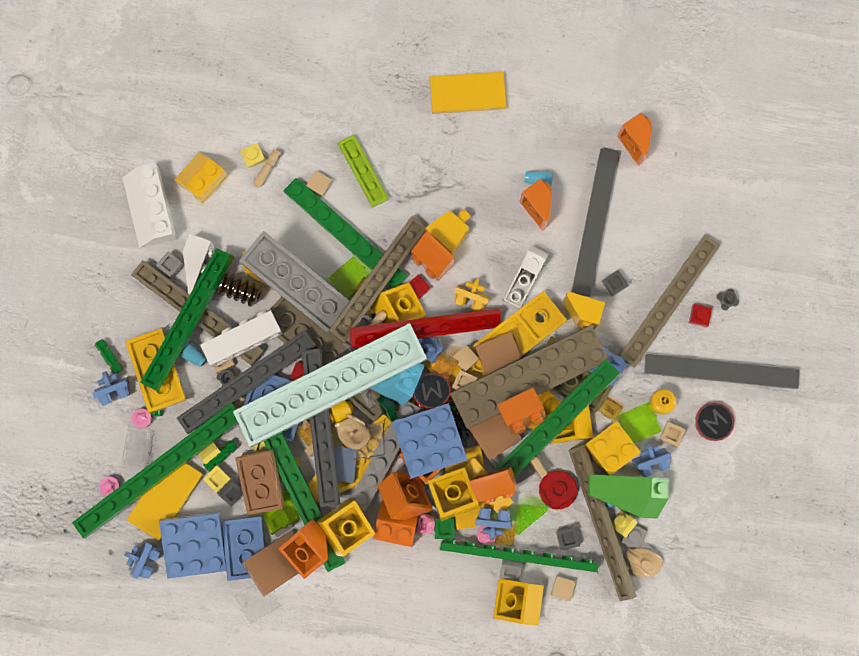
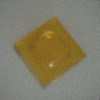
M443 351L432 369L449 379L459 361Z
M607 396L598 411L615 422L623 406Z
M299 427L295 431L307 446L312 443V435L308 427L305 430L303 427Z

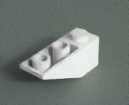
M189 234L183 250L189 295L207 266L209 258L212 257L215 251L211 241Z
M531 246L504 298L505 301L521 308L549 254Z

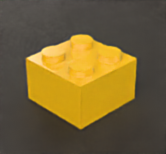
M617 421L585 444L589 455L602 472L610 476L641 453Z
M355 500L345 501L316 521L326 534V539L337 556L344 557L375 535Z

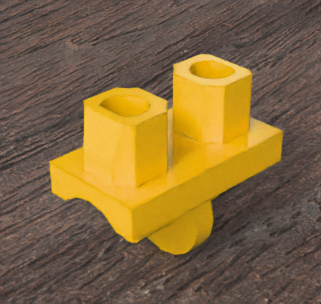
M476 278L474 283L466 282L465 286L472 288V290L460 285L456 287L454 303L464 306L468 297L474 300L471 309L481 311L485 304L488 303L490 296L476 292V290L483 292L485 287L478 285L480 279Z

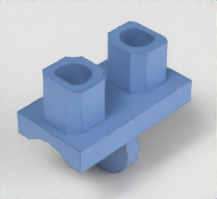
M433 337L418 339L427 360L431 363H436L439 353L444 348L440 341Z
M105 371L102 373L103 378L97 380L99 386L106 385L94 389L92 393L94 399L98 398L102 406L113 402L110 392L116 390L119 399L129 396V380L125 377L112 382L118 379L116 373L109 376L108 372Z
M647 442L644 444L645 450L639 453L641 457L632 460L633 465L639 470L640 474L643 477H648L653 474L652 465L657 464L660 471L669 469V459L672 457L665 448L659 450L658 445L651 447Z
M481 507L478 517L475 519V525L491 527L483 528V534H490V540L494 541L495 535H503V530L496 529V527L511 529L510 510L499 509L498 519L490 518L491 508Z
M144 541L139 555L137 553L140 548L134 546L131 553L126 551L124 556L129 558L126 565L132 567L135 560L130 574L136 579L138 577L149 579L153 569L144 565L147 558L157 561L160 555L158 549L153 547L150 542Z

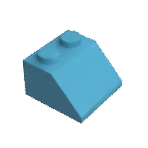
M419 363L371 387V389L403 406L412 398L424 365Z

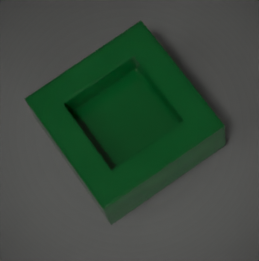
M385 396L379 397L377 401L382 413L391 422L398 419L395 403L392 400L389 401Z

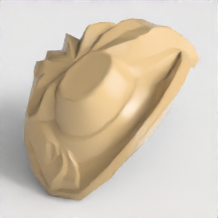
M347 414L348 419L336 423L334 427L337 428L338 437L342 443L351 449H360L368 443L371 433L362 420Z
M644 548L626 549V562L628 571L638 578L653 577L661 571L663 561L657 554Z

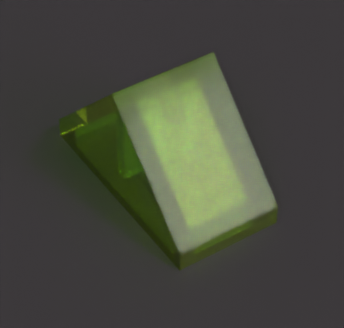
M517 504L514 533L516 535L522 533L544 515L548 509L546 507Z

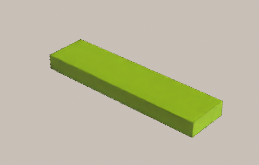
M353 134L338 142L337 144L371 207L374 208L389 200L355 135Z

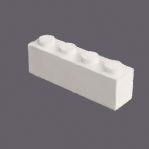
M264 310L258 313L257 317L252 320L245 319L239 323L238 327L233 329L229 327L223 330L222 334L217 337L211 336L206 338L200 346L209 365L215 368L282 335L283 333L271 310L268 312Z

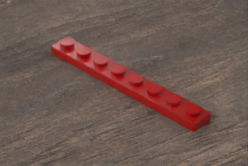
M499 308L353 327L350 328L349 343L351 348L362 347L409 323L418 339L493 329L500 325L501 311Z

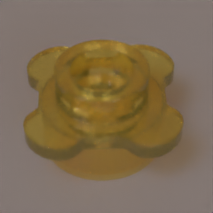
M512 527L511 529L496 528L503 530L502 536L497 535L495 539L496 544L499 546L502 544H506L508 547L512 546L515 539L514 529Z

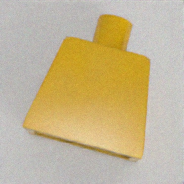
M464 209L457 215L449 210L425 228V232L428 231L454 255L469 232V227L465 222L471 216Z

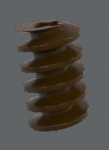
M228 272L225 273L219 287V294L221 296L226 294L227 298L233 297L235 301L240 300L242 304L248 301V306L250 307L258 302L263 285L256 289L255 282L251 286H249V280L242 284V277L235 281L234 274L227 278Z

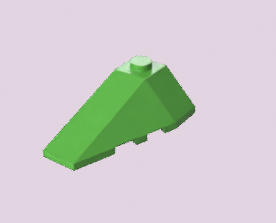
M588 475V495L605 503H610L618 507V509L632 513L638 518L657 519L669 499V479Z

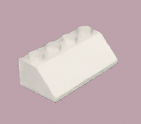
M151 163L136 167L123 176L139 248L177 239L161 172L157 164Z

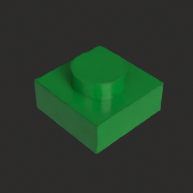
M434 519L435 539L455 538L454 519L444 521Z

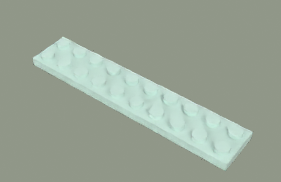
M409 323L233 412L249 447H253L427 360V357Z

